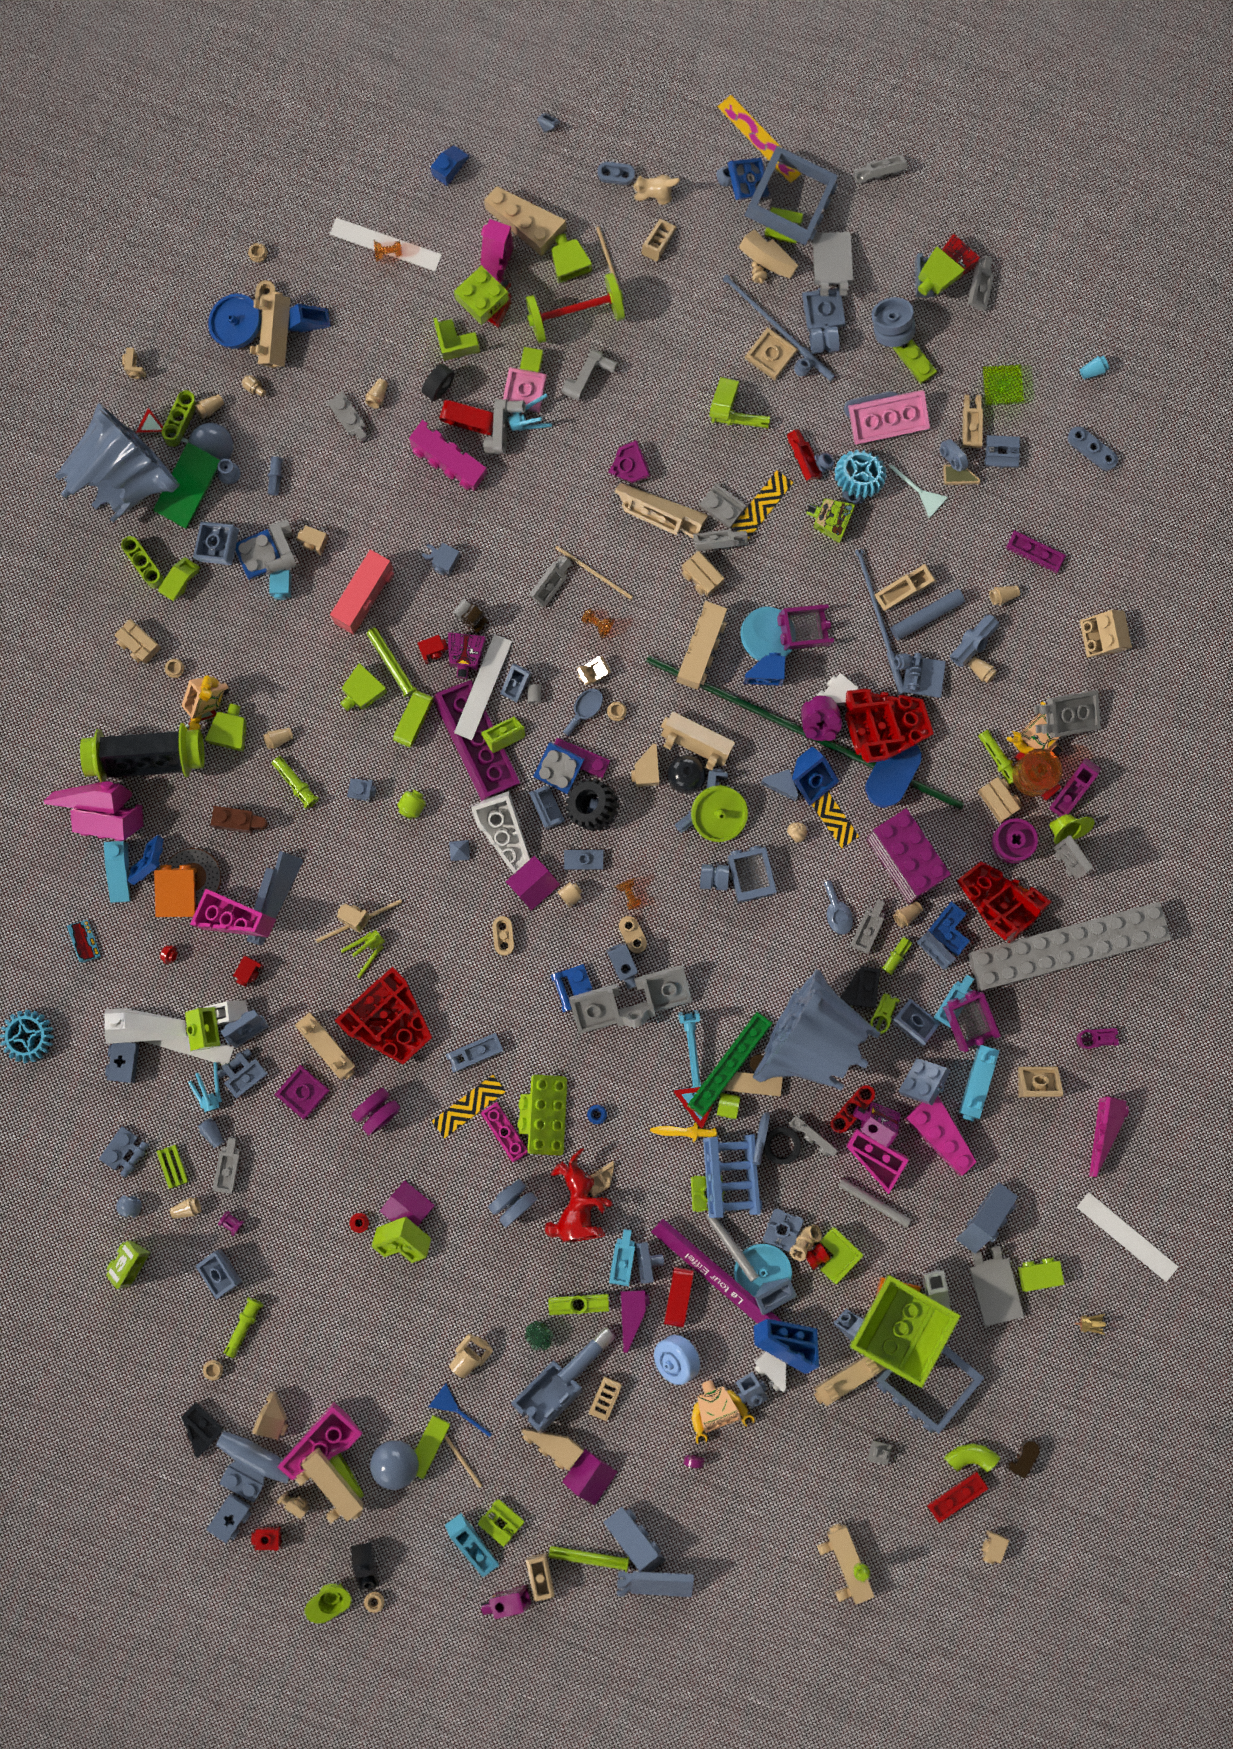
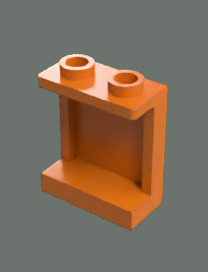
M188 864L179 865V868H172V865H160V868L154 870L155 917L194 916L197 909L195 894V873L197 868H191V865Z

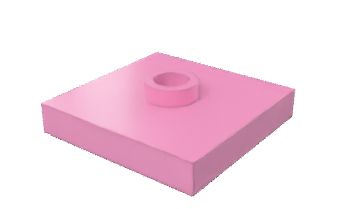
M509 367L503 399H508V401L524 400L525 405L543 395L547 374ZM542 401L527 410L540 413Z

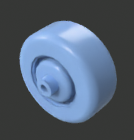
M670 1335L656 1345L654 1350L655 1364L660 1374L667 1381L675 1385H683L697 1376L700 1370V1359L695 1347L689 1340L680 1335Z

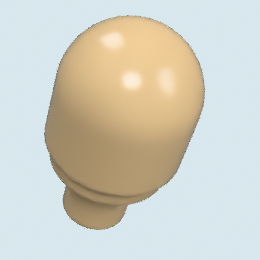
M247 375L243 378L242 386L248 392L258 394L261 397L266 394V390L262 388V384L254 376Z

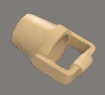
M468 1334L456 1348L457 1354L449 1367L457 1376L465 1378L475 1367L482 1366L493 1350L487 1341L478 1336L475 1337L472 1334ZM470 1341L486 1349L481 1357L467 1346Z

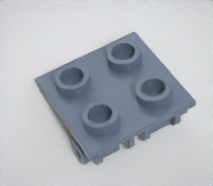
M914 653V656H911L912 665L905 669L903 692L941 698L946 661L923 658L921 653Z

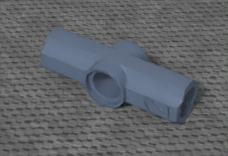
M990 614L986 615L974 629H968L965 632L962 643L950 655L951 660L957 666L964 667L976 652L980 653L985 649L988 639L1000 626L995 617Z

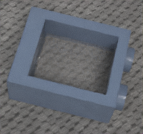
M761 845L750 847V851L742 852V850L730 852L731 855L727 857L737 903L776 895L777 891L766 847L761 848Z

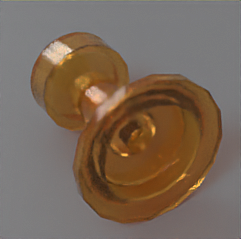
M373 240L376 263L383 258V254L395 253L396 257L402 256L400 241H394L392 246L382 247L380 242Z
M589 608L583 614L581 622L586 625L592 623L597 626L600 638L603 639L610 632L614 619L606 618L600 620L594 616L595 612Z
M635 877L613 886L619 891L625 892L629 901L626 904L628 910L642 904L641 899L635 898L631 889L634 886Z

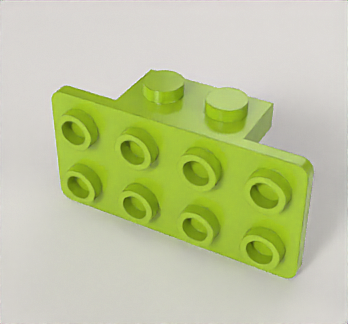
M532 1075L530 1094L520 1095L518 1129L519 1134H528L527 1151L529 1154L561 1156L564 1153L567 1078L564 1076Z

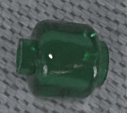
M536 1320L526 1327L524 1338L533 1350L538 1351L541 1349L545 1351L552 1346L551 1341L554 1338V1334L545 1322H538Z

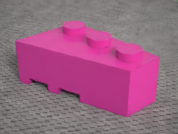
M489 219L488 224H484L481 231L483 238L480 266L482 265L500 282L514 248L512 230L509 225Z
M856 1127L847 1142V1148L889 1194L909 1161L908 1157L890 1146L889 1148L883 1146L864 1134L858 1127Z

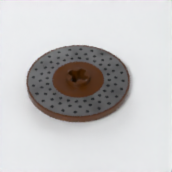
M188 848L174 854L166 865H172V868H179V865L188 864L191 865V868H197L195 873L197 874L195 876L196 906H198L205 889L215 893L218 892L222 881V874L218 862L211 854L201 849Z

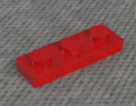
M975 1471L927 1504V1507L937 1522L940 1523L988 1490V1487L978 1472Z

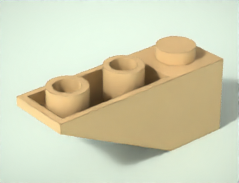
M523 1428L521 1431L524 1434L522 1436L524 1440L529 1444L534 1442L539 1446L538 1451L545 1457L550 1455L555 1459L553 1463L561 1470L564 1468L569 1470L584 1451L581 1446L568 1436L548 1432L539 1434L536 1430Z

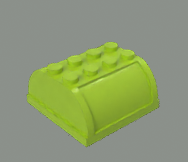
M888 1275L849 1347L922 1388L961 1315Z

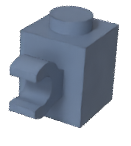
M444 543L441 544L439 550L427 544V548L432 553L430 555L422 553V557L425 560L433 559L431 563L435 572L443 576L444 574L450 576L461 556L460 552Z

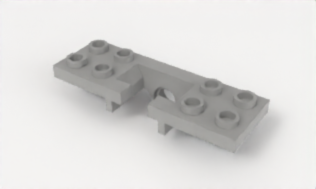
M683 965L634 978L637 990L644 989L647 1002L623 1009H617L614 998L620 996L617 983L569 997L579 1034L616 1023L618 1027L623 1025L639 1027L649 1018L656 1016L655 1012L692 1002Z

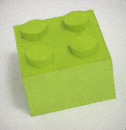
M482 265L454 290L455 300L481 325L509 300L508 291Z

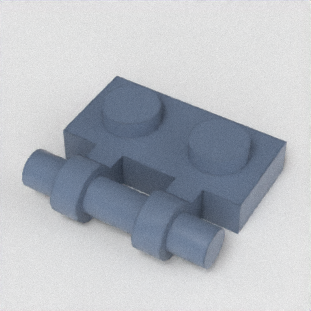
M248 1048L236 1054V1058L222 1065V1069L217 1072L221 1079L225 1075L230 1077L224 1084L236 1099L268 1075L256 1058L250 1063L248 1062L247 1058L252 1055ZM242 1063L244 1068L235 1074L233 1069Z
M121 1126L99 1160L113 1170H117L122 1165L124 1168L120 1175L127 1178L129 1173H133L138 1160L146 1154L145 1150L149 1144L142 1141L138 1147L135 1143L139 1137ZM132 1150L134 1154L130 1160H125L126 1155Z

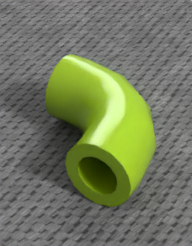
M970 1443L956 1447L944 1459L957 1472L968 1464L979 1465L988 1472L998 1463L1000 1457L984 1445Z

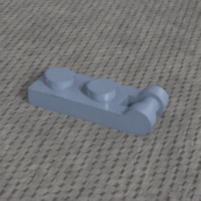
M493 1033L446 1054V1058L450 1060L452 1072L455 1073L504 1050L497 1034ZM462 1054L465 1061L459 1063L457 1056Z

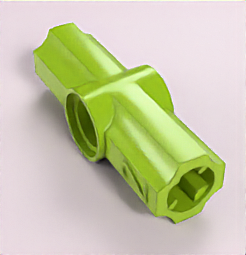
M608 1294L548 1298L549 1315L609 1312ZM576 1299L583 1300L585 1305L582 1310H576L573 1307V1302Z

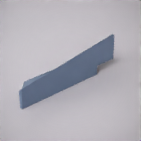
M279 851L275 869L266 867L254 910L276 919L303 863L301 858ZM248 935L247 942L263 945L266 937Z

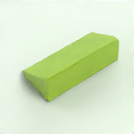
M513 716L481 732L490 750L495 753L525 737V728Z

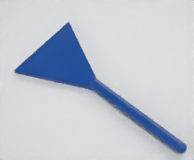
M445 1383L428 1407L457 1412L488 1437H491L492 1434L459 1410Z

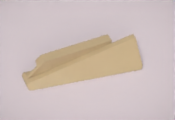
M622 483L615 489V493L619 494L623 502L622 507L626 513L675 535L680 530L693 538V534L701 532L708 517L705 513Z

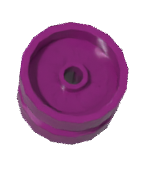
M1019 818L1003 822L995 830L991 839L992 851L995 856L1008 864H1019L1033 854L1038 844L1037 832L1034 827L1026 820ZM1013 839H1015V840L1017 841L1016 844H1013V843H1012V840H1013Z
M384 1087L368 1097L351 1114L357 1123H361L369 1118L362 1127L368 1136L382 1129L402 1109L395 1100L384 1105L390 1097V1094Z

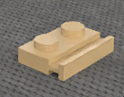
M286 1491L277 1503L280 1504L282 1502L286 1505L284 1507L286 1510L302 1519L311 1508L307 1505L308 1501L300 1496L297 1498L293 1496L291 1498L288 1496L289 1492Z

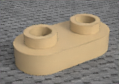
M500 916L494 920L492 925L494 947L498 954L507 956L514 950L513 928L510 919ZM502 923L506 924V929L500 930L499 925ZM507 943L508 948L503 950L501 944Z
M631 916L622 918L619 923V930L628 949L634 954L642 953L647 947V941L637 920ZM630 922L633 926L631 929H626L625 924ZM635 940H639L641 942V945L639 947H635L633 945V942Z

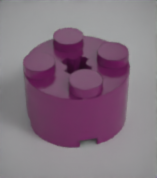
M820 695L813 697V700L806 701L803 704L801 719L805 736L817 741L834 740L842 726L839 706L831 697Z

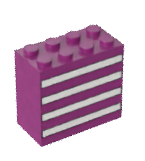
M907 808L874 828L866 839L909 904L940 885L951 875Z

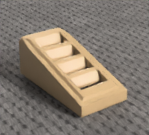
M659 219L642 246V255L658 262L677 226ZM662 228V229L668 231V233H666V232H664V231H661V230H659V229Z
M604 1376L588 1414L607 1421L622 1383ZM605 1384L615 1388V1392L604 1388ZM605 1392L609 1395H612L613 1397L612 1399H609L607 1397L602 1396L601 1393ZM601 1399L610 1403L609 1407L598 1403V1400ZM595 1407L606 1410V1414L594 1410Z

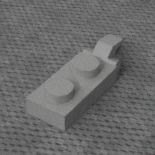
M897 155L865 164L866 167L853 170L856 183H863L867 179L881 178L889 173H899L903 169H907V161L902 155Z
M989 256L980 258L975 267L967 302L968 305L981 311L987 309L994 276L990 269L993 258Z
M343 392L327 401L328 406L351 437L356 435L361 443L368 439L363 431L366 428L363 420Z
M731 529L693 534V541L696 551H707L710 549H724L747 545L748 535L746 531L732 532Z
M561 555L557 561L551 564L529 596L545 608L567 578L566 570L572 562L567 557Z
M877 900L874 908L868 907L850 947L865 954L869 953L884 920L885 914L881 910L885 902Z
M797 1115L790 1121L789 1126L795 1132L803 1131L805 1133L803 1137L811 1144L816 1142L820 1146L818 1150L825 1156L831 1155L834 1157L838 1152V1149Z
M228 1137L227 1147L222 1146V1150L219 1152L212 1191L233 1194L240 1159V1149H236L237 1138Z

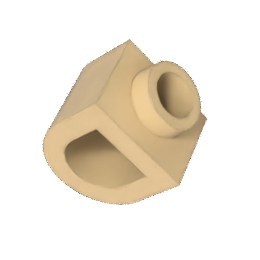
M569 882L557 892L569 908L582 899L580 895L582 891L576 883L572 885Z

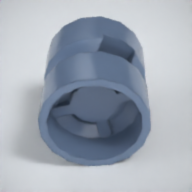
M837 326L826 327L824 331L821 328L810 329L809 338L812 354L823 353L824 350H827V352L839 351Z
M702 864L700 889L711 890L712 887H715L716 890L727 891L729 866L718 865L714 868L713 864Z

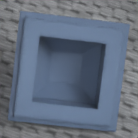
M546 113L537 118L544 132L560 124L558 119Z
M469 840L449 842L451 861L470 860Z

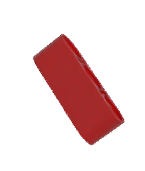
M445 400L439 420L446 424L491 435L494 413Z
M864 1085L858 1088L830 1121L832 1131L835 1133L845 1132L857 1118L849 1114L847 1110L848 1105L855 1104L866 1109L875 1098V1091L871 1086ZM863 1089L869 1090L871 1094L868 1100L861 1098L860 1093ZM838 1118L842 1119L845 1123L842 1130L836 1129L834 1125L835 1120Z
M674 1267L664 1319L665 1325L684 1328L694 1270Z

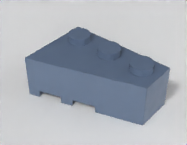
M998 1182L989 1191L977 1208L978 1211L972 1220L970 1219L967 1222V1228L958 1235L956 1240L974 1254L987 1242H993L999 1235L998 1228H1002L1008 1220L1006 1215H1010L1015 1209L1016 1205L1014 1203L1018 1196Z
M621 1507L603 1523L640 1572H652L666 1559L660 1553L661 1549L656 1542H652L648 1538L649 1533L644 1526L637 1524L635 1521L637 1517L630 1508L626 1510Z

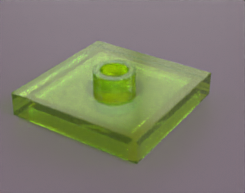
M1021 364L983 366L985 405L1021 404L1024 402Z

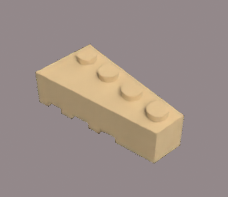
M497 186L484 199L485 209L503 224L511 226L512 232L541 256L555 242V237L566 230V220Z
M705 601L695 633L692 635L688 652L685 654L678 673L677 683L697 690L700 684L704 685L708 675L705 674L706 667L710 668L714 659L711 656L712 651H717L720 639H717L719 633H724L727 622H724L727 608Z

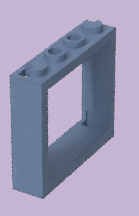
M776 146L744 216L806 245L809 238L813 240L816 234L815 225H820L824 214L821 212L823 209H827L831 201L828 198L829 194L833 195L838 186L835 183L838 175ZM777 162L827 185L807 229L758 206V202Z
M946 1345L941 1353L970 1376L973 1381L937 1424L885 1381L891 1374V1370L886 1368L874 1379L878 1382L876 1387L885 1394L887 1391L894 1396L892 1400L900 1407L904 1404L909 1409L907 1413L915 1420L920 1418L924 1421L923 1427L931 1434L934 1431L939 1434L984 1379L981 1374Z

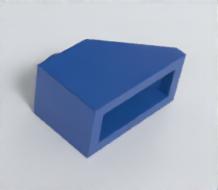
M454 145L442 151L431 165L432 176L448 186L468 160L469 155Z
M296 304L290 308L289 331L307 332L331 326L328 308Z

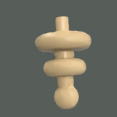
M753 261L752 280L762 284L768 276L767 272L757 262Z

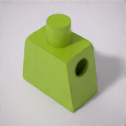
M565 234L555 237L557 246L552 248V257L558 283L592 271V263L577 239L568 241Z
M936 247L918 276L919 280L922 281L918 291L925 296L930 290L940 294L961 277L964 269L939 247Z
M359 663L341 688L347 697L340 705L347 712L355 704L364 710L385 695L387 690Z
M229 704L227 714L217 712L205 739L208 744L244 752L247 721L245 718L239 717L241 706Z

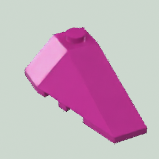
M105 781L54 791L44 800V804L115 814L131 798L132 792L121 784Z
M1111 1097L1099 1098L1089 1177H1097L1124 1122V1118H1127L1129 1106H1126L1127 1101Z
M333 1402L277 1467L291 1480H294L298 1474L304 1471V1468L301 1466L302 1460L317 1448L330 1460L335 1455L349 1449L362 1435V1432L351 1417Z

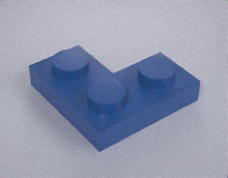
M157 835L146 844L143 858L130 869L129 883L135 885L140 880H144L150 872L157 870L160 865L159 858L163 851L164 838Z
M951 901L928 931L939 942L943 943L945 948L955 956H958L970 942L969 939L955 929L967 913Z

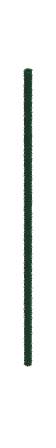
M648 656L646 663L676 677L678 676L679 669L652 656ZM707 682L699 686V688L806 737L803 727ZM810 739L872 769L877 763H867L863 760L862 755H857L856 752L833 741ZM914 779L909 784V786L962 810L965 804Z

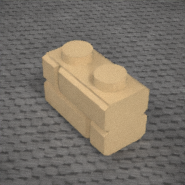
M697 551L682 565V575L687 581L692 580L696 586L694 588L700 595L705 594L706 597H709L725 581V578L700 551Z
M131 619L114 635L118 639L116 643L124 650L128 648L132 652L130 656L138 663L142 661L144 664H147L161 649L159 644Z
M998 776L979 789L978 793L998 822L1001 823L1021 809L1019 806L1021 802L1015 794L1012 796L1009 792L1010 786L1005 779L1001 780Z
M547 1553L527 1557L526 1563L534 1601L553 1598L555 1592Z

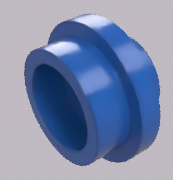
M593 1105L589 1108L587 1117L591 1123L598 1125L606 1120L607 1112L603 1106ZM599 1111L601 1113L600 1118H594L593 1113Z

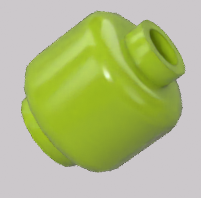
M413 790V792L405 791L397 804V807L400 809L398 812L409 819L418 818L426 806L425 800L422 799L424 795L417 790Z

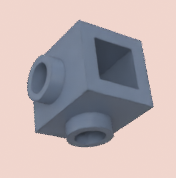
M753 1372L736 1381L741 1391L737 1393L744 1404L747 1402L751 1409L768 1400L765 1391L768 1389L762 1379L757 1380Z

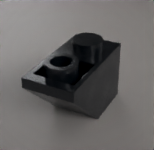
M371 1542L351 1546L352 1568L359 1590L380 1587L376 1559Z

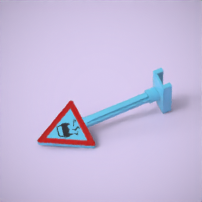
M693 1010L694 1016L692 1013L685 1014V1017L682 1012H678L679 1022L684 1024V1031H687L693 1086L691 1088L675 1089L674 1094L698 1126L703 1128L712 1106L703 1118L687 1106L701 1087L695 1039L696 1022H700V1015L698 1010Z

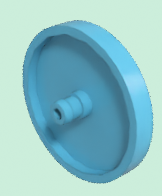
M761 607L751 612L744 619L741 626V640L745 650L754 659L760 661L765 655H769L772 652L781 653V656L786 657L792 651V649L785 651L784 645L780 641L782 631L781 626L778 625L777 617L781 610L774 607ZM788 617L792 642H795V628Z
M755 1244L742 1252L759 1276L753 1282H750L737 1261L735 1263V1281L754 1297L763 1283L789 1278L791 1281L792 1278L791 1264L787 1256L779 1248L769 1244Z

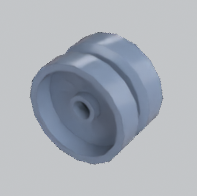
M892 297L886 298L874 306L871 314L874 335L878 343L888 347H898L908 343L914 337L916 327L913 306L909 301L903 298Z
M520 1178L511 1186L508 1185L495 1197L496 1199L487 1207L493 1215L499 1214L504 1208L507 1210L499 1219L505 1228L538 1200L532 1192H527L522 1198L519 1197L526 1189V1185Z

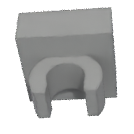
M872 1440L867 1460L888 1465L892 1445Z

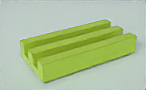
M176 1145L156 1151L169 1189L189 1182ZM172 1150H173V1153H174V1156H175V1159H176V1162H177V1165H178V1168H179V1171H180V1174H181V1177H182V1180H181V1181H179V1178H178V1175H177V1172H176V1169H175V1166H174V1163H173V1160H172V1157H171V1154H170V1151H172ZM163 1153L166 1154L175 1183H172Z

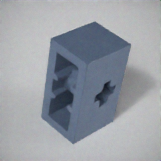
M125 1042L109 1045L108 1057H110L109 1065H106L105 1076H108L107 1080L135 1084L140 1044ZM118 1060H125V1064H118Z
M231 1493L206 1530L224 1543H227L230 1539L233 1541L240 1532L237 1528L241 1522L245 1524L252 1514L249 1512L252 1506ZM233 1515L234 1522L228 1523V1517Z

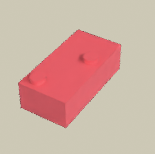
M371 549L369 550L330 614L334 624L353 635L356 633L386 582L389 583L394 576L390 560Z

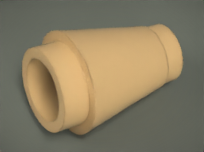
M378 379L365 395V403L372 408L378 409L383 404L388 383L383 379Z
M218 394L198 401V404L194 407L200 418L204 419L209 418L224 405V401Z
M1017 585L994 587L993 590H990V600L993 605L1000 606L1020 596V590Z
M976 656L968 663V666L979 679L987 684L997 674L994 666Z
M290 728L267 731L263 738L268 750L271 748L274 750L290 739H293Z
M916 901L896 910L893 918L901 928L904 926L908 927L923 911V908Z
M192 1197L170 1208V1214L173 1219L194 1217L201 1213V1204L198 1198Z

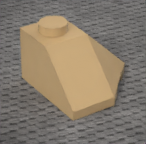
M272 1391L267 1397V1405L265 1404L259 1413L252 1433L278 1440L281 1436H285L288 1429L286 1424L287 1416L277 1393Z

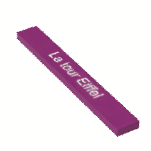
M663 1218L651 1231L757 1324L765 1319L782 1321L771 1311L762 1315L753 1295Z

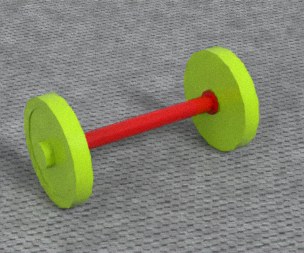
M614 274L604 275L607 295L549 312H539L534 295L527 296L526 303L529 312L527 319L529 326H533L537 342L542 343L546 341L543 321L598 305L610 303L616 321L624 320L625 314L622 303L624 299Z

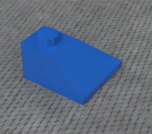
M776 652L765 655L745 674L743 684L782 686L785 675V656H781V653Z
M813 746L797 758L792 780L810 806L836 785L839 780L824 755Z

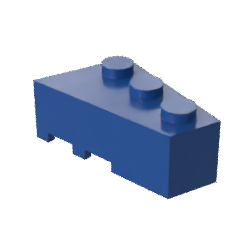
M765 1319L754 1325V1345L804 1374L819 1368L817 1328L772 1319Z

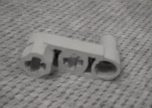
M592 349L577 380L575 381L568 377L561 393L579 401L596 367L598 368L599 366L614 373L618 362Z
M495 400L493 437H485L483 447L485 454L506 453L508 414L512 412L525 413L526 405L524 400Z
M288 520L269 525L271 535L281 556L279 559L264 563L268 575L283 569L288 570L296 567L295 559L285 539L293 535Z

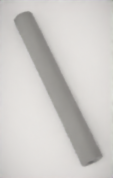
M842 1178L838 1187L907 1228L910 1224L911 1219L848 1180Z
M708 1213L705 1217L750 1282L756 1280L759 1277L719 1218H709Z

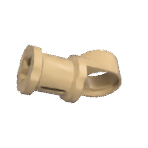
M817 1225L805 1227L797 1237L796 1244L790 1248V1255L793 1259L798 1261L805 1260L807 1251L813 1247L814 1243L821 1241L822 1233Z

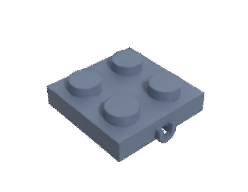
M820 288L817 291L802 293L807 332L815 328L825 330L826 327H845V317L839 288L829 289L828 296H821Z
M253 1009L252 1011L245 1012L237 1021L228 1023L221 1033L229 1046L232 1044L237 1048L269 1026L265 1018Z
M916 1058L898 1092L902 1096L933 1105L939 1092L944 1091V1083L951 1071L946 1067Z

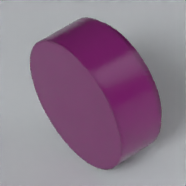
M685 1455L684 1465L691 1468H702L704 1466V1458L695 1455Z

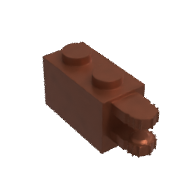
M213 806L210 824L213 828L253 834V829L265 830L269 826L268 821L264 817L255 816L252 811Z

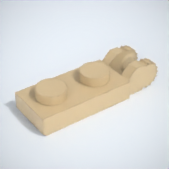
M964 395L962 447L981 448L983 434L981 395H976L975 408H969L970 397L969 395Z

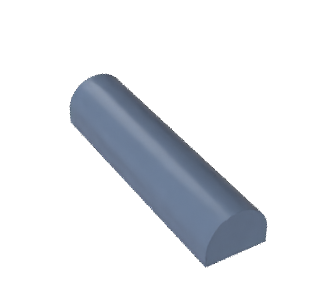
M956 589L890 627V631L899 641L965 603L964 596L960 589Z

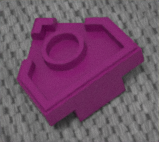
M637 440L618 448L616 458L608 472L633 484L651 477L647 461Z

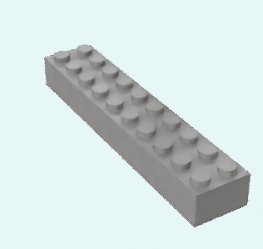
M1156 902L1015 940L1011 943L1008 942L974 951L968 954L977 990L981 992L1171 940L1161 903Z

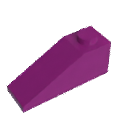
M1084 758L1049 809L1060 817L1069 814L1098 776L1101 768L1087 758Z
M645 1290L621 1291L623 1353L628 1352L645 1314L646 1306H649V1294H645Z

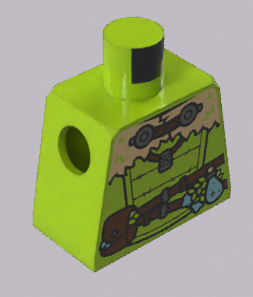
M824 499L821 507L810 503L806 514L816 518L813 526L816 530L840 543L855 505Z

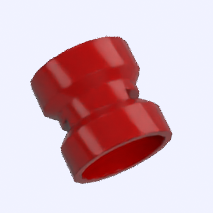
M821 1243L817 1244L813 1250H808L806 1260L813 1270L817 1269L819 1264L830 1261Z

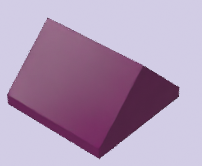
M585 1448L562 1483L578 1497L596 1505L618 1471Z

